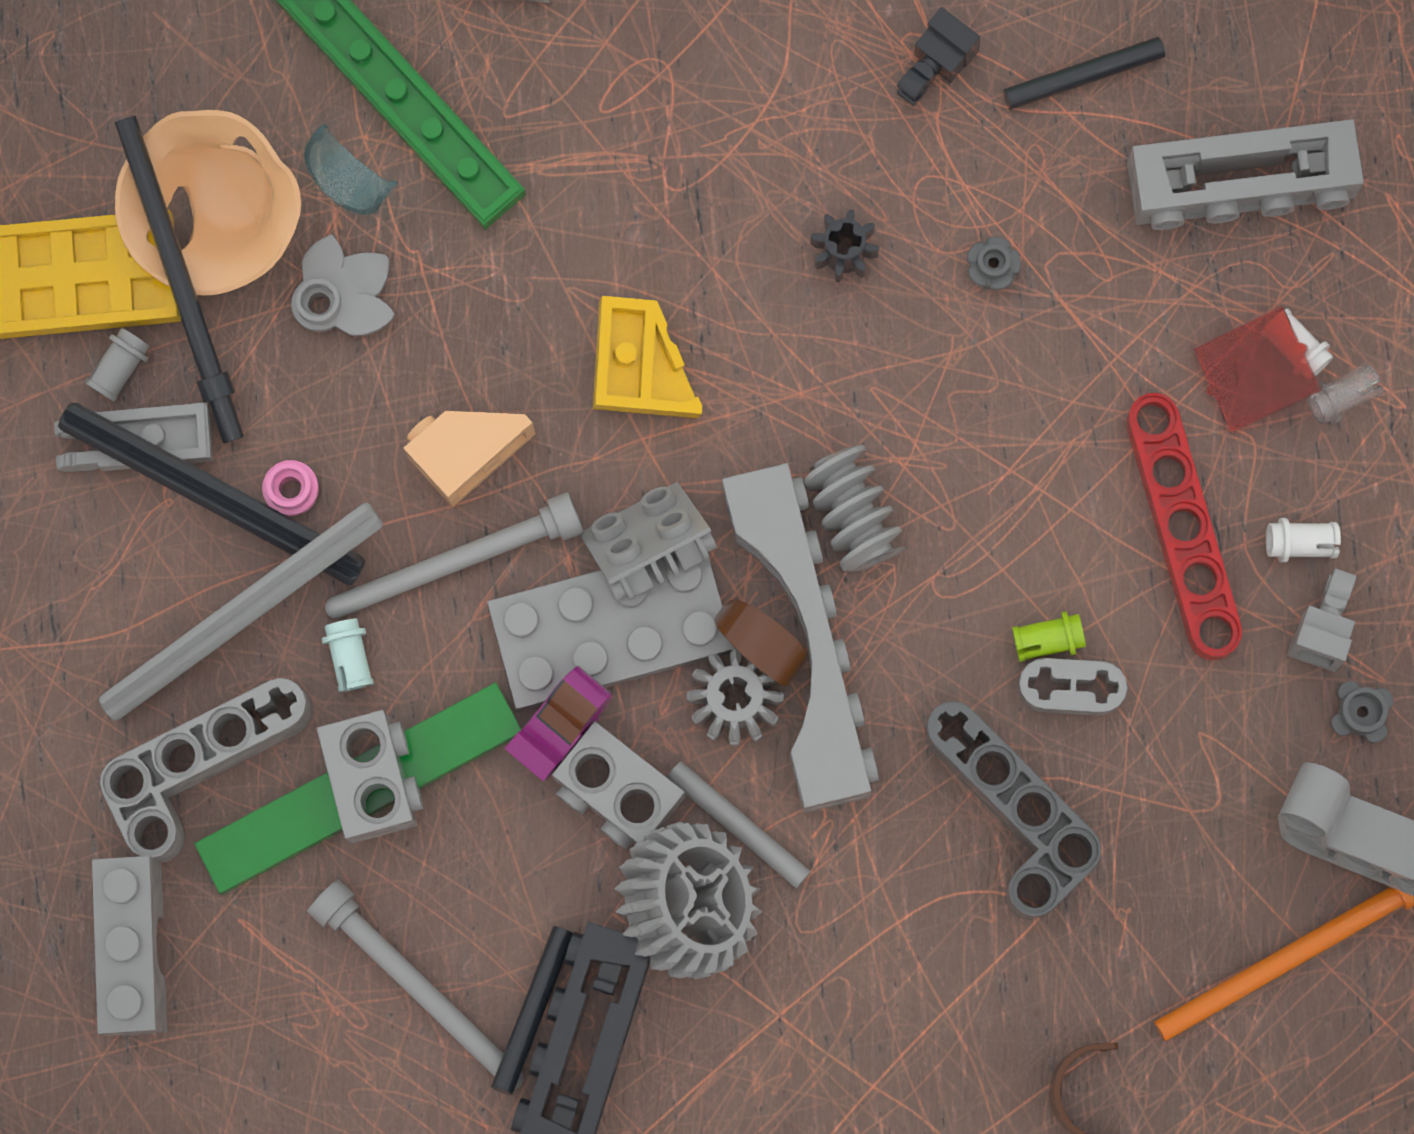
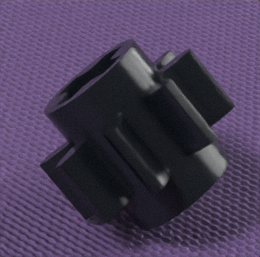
M851 209L848 211L846 218L836 221L827 213L824 215L825 235L821 233L811 234L810 245L823 249V252L818 254L815 259V268L821 269L828 265L835 271V282L841 281L843 273L852 271L860 278H863L866 271L863 262L864 257L869 259L878 258L879 247L875 244L866 243V240L873 235L875 225L872 222L862 227L854 220V210ZM842 237L852 239V247L848 250V255L837 253V245L840 244Z

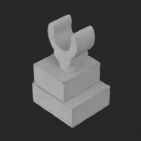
M1334 568L1333 574L1329 575L1320 609L1309 605L1302 613L1297 630L1292 637L1287 656L1332 672H1336L1346 661L1352 640L1350 636L1355 621L1341 616L1351 595L1356 575Z

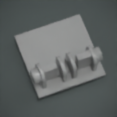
M678 482L668 487H658L649 491L642 497L641 501L618 513H608L601 516L590 528L584 530V533L580 535L606 577L607 584L616 600L624 596L631 600L635 596L654 587L645 569L647 565H649L659 584L665 582L655 562L664 557L674 576L680 574L670 554L671 552H675L683 570H686L703 560L709 559L708 552L717 548L710 534V527Z

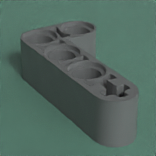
M955 701L942 703L933 710L928 718L924 733L926 743L931 751L1033 853L1007 883L1005 899L1011 912L1019 918L1026 920L1040 919L1054 909L1095 868L1101 855L1100 840L1094 831L971 708ZM941 719H944L949 724L953 723L956 719L960 720L964 725L960 735L970 747L977 737L984 742V744L974 750L967 764H964L959 759L964 754L966 747L958 739L951 737L945 742L939 737L943 727L940 722ZM984 757L998 758L1006 766V780L998 785L984 783L977 775V762ZM1026 797H1034L1042 801L1047 809L1046 822L1039 826H1030L1022 822L1017 813V805L1020 800ZM1072 837L1084 843L1087 848L1088 857L1083 866L1074 868L1067 866L1061 861L1058 855V846L1064 838ZM1033 877L1044 883L1048 896L1043 906L1037 908L1027 907L1020 901L1017 887L1022 879Z

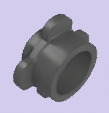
M1355 681L1343 683L1337 690L1340 705L1338 714L1331 719L1333 731L1339 736H1346L1352 733L1364 736L1369 743L1380 742L1387 735V728L1384 723L1388 717V709L1393 706L1391 693L1385 688H1378L1376 690L1370 687H1359ZM1359 707L1366 708V717H1360L1357 714Z

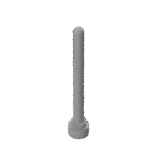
M568 492L547 499L548 506L540 508V515L330 597L325 603V611L331 618H341L549 535L551 540L562 537L563 541L581 535L584 533V530Z
M340 879L334 881L312 903L307 913L323 928L329 925L335 932L341 928L495 1077L504 1053L356 912L359 906L352 900L355 894ZM522 1071L515 1089L519 1088L524 1081Z

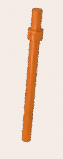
M1392 887L1386 888L1154 1021L1156 1029L1165 1042L1398 908L1402 907L1404 910L1412 908L1414 906V896Z

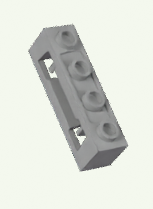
M1354 119L1132 146L1127 160L1136 225L1151 224L1153 230L1174 229L1184 225L1185 219L1206 217L1208 223H1225L1238 219L1240 213L1261 210L1262 216L1265 217L1281 216L1293 212L1295 206L1316 204L1319 210L1338 209L1350 204V199H1355L1364 184ZM1298 155L1296 161L1292 162L1293 172L1209 182L1204 184L1202 190L1191 191L1192 185L1196 184L1195 175L1283 165L1285 157Z

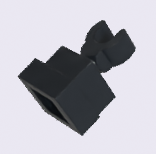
M941 6L927 23V30L915 43L914 56L920 60L898 82L897 87L899 90L897 94L912 106H915L933 83L937 74L951 84L964 67L966 68L979 52L980 36Z

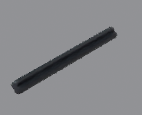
M70 403L59 420L58 427L61 431L291 555L321 535L79 403ZM349 551L322 572L346 585H352L356 582L364 568L365 560L362 556Z

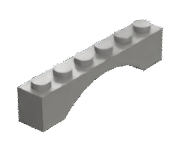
M788 463L722 479V490L736 544L758 559L780 583L797 612L807 640L811 666L810 699L803 727L790 754L803 812L808 813L869 798L872 792L870 783L879 781L878 771L871 747L862 750L860 748L856 728L865 726L858 694L847 695L842 673L851 671L850 662L843 638L836 640L832 638L828 619L837 617V612L830 585L819 586L814 568L815 564L823 563V557L816 531L805 532L800 511L809 509V502L802 476L791 478Z

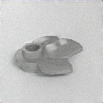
M328 235L317 241L304 255L302 260L303 282L295 289L292 296V312L298 323L307 330L314 332H325L336 327L344 333L355 337L366 336L386 327L394 319L395 314L377 296L381 294L387 282L390 265L388 256L365 252L344 257L343 250L333 235ZM319 297H324L330 301L328 310L322 314H316L310 310L311 303Z

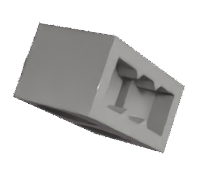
M379 710L317 727L344 837L347 841L353 844L418 826L414 811L422 810L424 807L415 776L405 778L400 756L409 754V749L401 721L391 723L388 714L384 710ZM374 734L379 737L381 744L378 755L369 762L355 761L351 753L354 741L361 735ZM380 788L391 790L395 797L392 811L381 818L370 817L365 806L368 796L374 790Z
M595 721L552 774L554 780L561 785L556 795L581 815L589 807L606 821L600 830L625 850L632 843L636 844L637 842L644 841V836L649 835V832L662 828L686 798L685 792ZM590 759L602 760L610 769L606 782L596 788L586 787L578 781L579 768ZM634 794H644L650 797L654 802L652 816L642 823H632L626 820L622 815V806L628 797Z

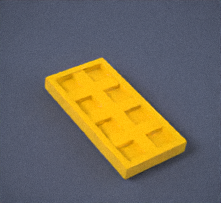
M168 209L174 227V217L170 209ZM115 215L0 225V339L181 322L171 288L154 278L134 260L123 242ZM150 230V232L148 233L150 244L156 247L152 232Z

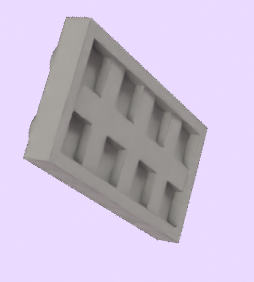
M671 552L670 554L680 574L676 576L672 574L664 557L656 560L655 562L665 582L659 584L649 565L645 566L654 587L635 596L631 600L627 596L616 600L607 584L606 577L599 570L487 601L517 712L543 705L558 683L576 666H580L606 688L708 660L709 656L714 653L718 656L730 654L734 646L722 635L714 622L716 615L723 606L710 560H703L683 570L675 552Z

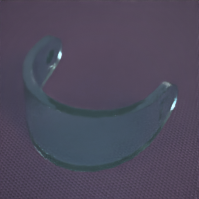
M324 123L313 133L306 145L304 153L305 164L315 183L330 199L351 212L361 215L375 213L398 186L394 179L388 181L380 177L356 159L336 140L329 127Z

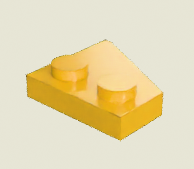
M602 296L599 300L593 409L699 418L702 414L701 401L699 397H695L683 370L685 364L676 344L670 340L667 333V322L658 301Z

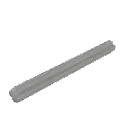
M361 504L102 694L99 702L103 710L114 721L120 720L377 532L383 525L378 513L370 504Z

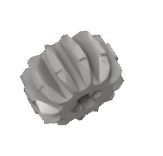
M732 649L730 653L731 666L724 667L721 658L716 653L709 656L710 666L715 673L713 676L701 669L694 670L692 674L693 679L701 686L707 688V690L694 689L688 691L687 701L692 704H707L692 715V721L695 725H699L712 718L714 719L707 733V737L710 740L715 741L720 736L723 728L726 727L730 729V746L737 747L740 743L739 729L746 727L750 738L757 742L762 738L761 730L755 722L757 719L770 726L776 725L778 716L763 705L776 706L782 704L784 695L778 691H765L764 689L774 685L776 681L765 673L757 676L756 674L760 669L751 662L748 663L747 667L741 666V653L737 649ZM734 685L745 687V699L749 704L741 709L737 703V710L734 711L725 708V695L722 691L729 686L733 692Z

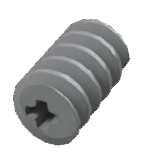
M865 445L851 446L820 459L809 468V470L813 471L804 479V486L807 490L821 491L813 499L814 509L817 511H831L822 520L823 529L828 532L840 531L831 540L832 550L836 552L850 551L840 561L839 566L844 572H858L869 569L907 549V547L892 548L890 543L902 532L901 526L883 527L881 523L894 511L892 506L874 507L872 503L884 491L883 486L865 487L863 481L875 471L874 465L856 466L854 462L866 451Z

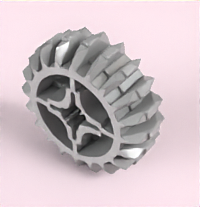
M689 822L674 823L666 828L662 827L649 832V835L644 836V841L637 842L634 847L629 849L632 859L626 860L624 864L619 866L627 880L620 882L614 889L625 897V904L621 905L615 913L627 916L629 926L622 935L638 939L635 955L650 956L651 969L667 970L669 977L679 979L685 977L694 979L709 977L711 973L722 972L733 966L735 959H739L748 952L745 942L750 941L752 937L758 934L750 920L755 919L762 913L761 910L752 904V897L761 889L750 885L747 877L754 866L740 864L739 857L742 847L733 845L727 847L726 832H710L708 824L696 823L690 825ZM680 860L688 863L689 865L684 867ZM681 930H683L687 935L693 934L700 943H697L688 938L681 932Z

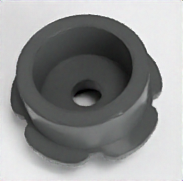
M989 237L984 243L976 242L967 254V262L970 264L968 275L972 282L979 287L995 291L1003 290L1013 283V276L1020 272L1021 258L1016 250H1012L1010 242L1001 237ZM996 259L999 265L996 268H991L988 261Z

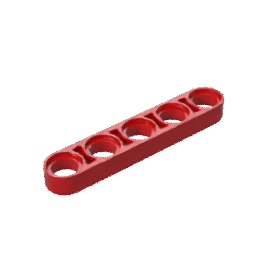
M1147 393L1140 396L1132 404L1126 419L1127 431L1189 644L1193 651L1201 658L1210 661L1221 660L1229 656L1239 645L1242 637L1241 622L1179 410L1174 401L1168 396L1160 393ZM1146 406L1160 407L1168 417L1167 429L1160 434L1144 432L1137 422L1138 412ZM1166 458L1176 460L1183 469V481L1175 487L1167 488L1161 486L1153 477L1152 469L1154 464ZM1185 511L1196 517L1199 523V533L1196 538L1190 541H1181L1172 536L1168 529V521L1172 514ZM1193 565L1206 566L1215 577L1213 590L1205 595H1197L1189 591L1184 583L1185 570ZM1216 618L1225 622L1231 634L1229 644L1221 649L1207 647L1202 642L1199 634L1203 621Z

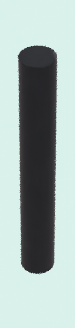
M1155 37L1003 89L1005 102L1008 109L1012 110L1165 58L1164 46L1161 39Z
M552 927L492 1082L491 1088L503 1094L513 1095L565 960L573 933L564 928Z

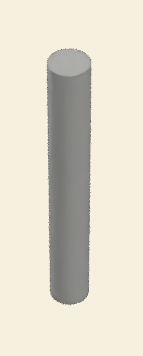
M682 761L669 773L667 778L682 789L690 799L796 889L810 874L811 871Z

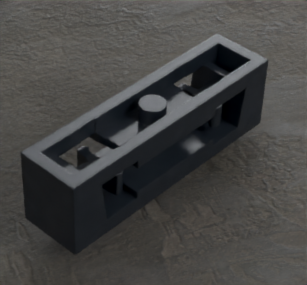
M587 922L584 934L574 931L564 961L565 965L573 967L566 989L557 986L554 991L546 1019L556 1023L549 1044L539 1042L536 1047L529 1075L538 1079L531 1100L521 1097L514 1115L511 1131L519 1134L597 1133L650 965V956L635 955L638 944L636 937L624 936L622 932L591 922ZM593 962L601 963L593 989L614 996L622 967L630 968L619 1004L611 1002L582 1091V1093L589 1095V1099L577 1133L572 1131L571 1128L581 1100L559 1093L552 1119L550 1120L544 1116L554 1084L562 1085L585 1013L589 996L584 993L589 974Z

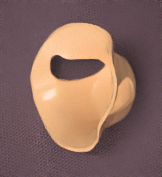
M220 110L181 111L161 119L143 138L167 208L177 187H183L188 195L193 215V228L189 243L181 251L196 295L205 296L226 293L245 286L263 276L284 254L300 217L301 194L294 174L279 159L259 129L237 114ZM239 136L245 137L254 147L257 154L246 147L232 144ZM126 159L120 171L115 192V216L119 232L134 260L154 278L170 287L158 250L149 242L148 233L151 229Z

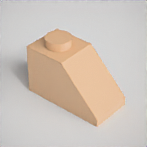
M444 411L437 419L430 415L420 421L409 432L407 439L410 442L403 449L414 466L445 500L454 507L535 436L536 433L532 421L525 414Z

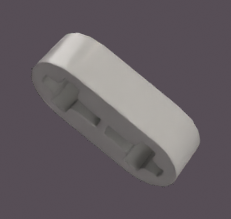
M1036 659L1029 663L1022 671L1017 685L1022 702L1031 710L1044 713L1106 715L1119 707L1125 699L1127 692L1126 678L1118 667L1103 661ZM1040 671L1049 672L1050 681L1068 683V690H1053L1048 700L1039 699L1038 690L1029 688L1028 681L1036 680ZM1097 674L1105 675L1106 684L1115 686L1116 693L1108 694L1104 703L1101 704L1096 702L1095 693L1076 691V684H1091Z

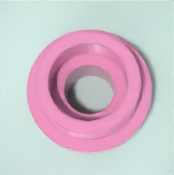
M286 460L275 464L266 473L262 484V493L269 507L286 516H298L307 512L316 502L319 484L316 475L306 464L295 460ZM291 480L298 481L301 484L300 493L294 498L283 497V485Z

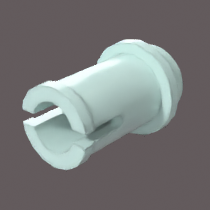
M358 619L343 620L324 626L326 637L322 638L323 645L329 644L338 682V692L343 693L374 685L362 641V636L367 633L365 628H359Z

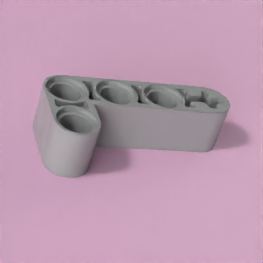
M277 678L270 680L109 762L101 773L100 786L129 848L139 856H151L161 863L176 857L184 846L185 832L170 798L304 730L312 719L313 706L311 699L303 689L289 679ZM282 695H285L290 701L297 700V702L290 706L292 716L288 719H283L277 713L261 719L268 727L264 732H262L258 721L249 713L251 709L255 708L264 717L278 709L276 699ZM233 719L244 720L247 730L243 741L236 746H223L220 740V731L223 725ZM181 745H192L195 752V760L192 766L181 773L172 772L169 765L172 751ZM132 770L140 771L144 780L140 793L133 798H122L118 790L121 777ZM153 821H164L168 828V837L165 843L157 849L148 850L142 840L144 829Z
M1302 763L1278 815L1282 839L1307 854L1414 896V820L1351 796L1348 780L1334 770L1316 763Z

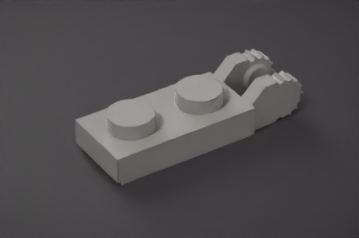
M207 403L95 412L190 464L213 462L210 407ZM59 421L54 422L55 436L64 439H76L59 429ZM98 450L67 452L56 456L57 470L64 472L93 471L99 468L102 471L132 469Z

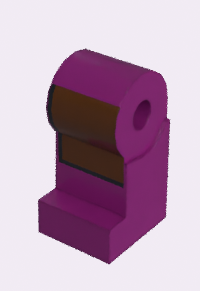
M576 666L558 683L531 720L522 730L517 732L504 749L544 782L552 776L594 721L598 722L600 720L599 716L612 700L613 694L580 666Z

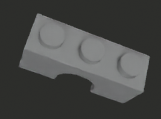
M151 856L92 859L97 1033L107 1036L167 1033L166 977L159 968L156 941L158 919L163 918L162 864Z

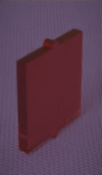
M1282 306L1194 349L1210 384L1207 388V393L1210 396H1215L1231 432H1236L1322 391L1306 357L1308 345L1300 343Z

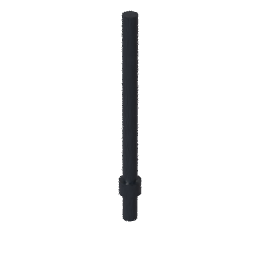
M132 116L116 121L114 123L201 380L196 381L203 403L209 402L223 443L242 438L244 434L230 394L235 393L229 372H222L137 117Z

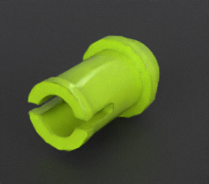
M1062 611L1061 618L1012 627L1020 663L1028 659L1069 651L1070 656L1076 655V649L1086 647L1079 614L1068 616L1067 611Z

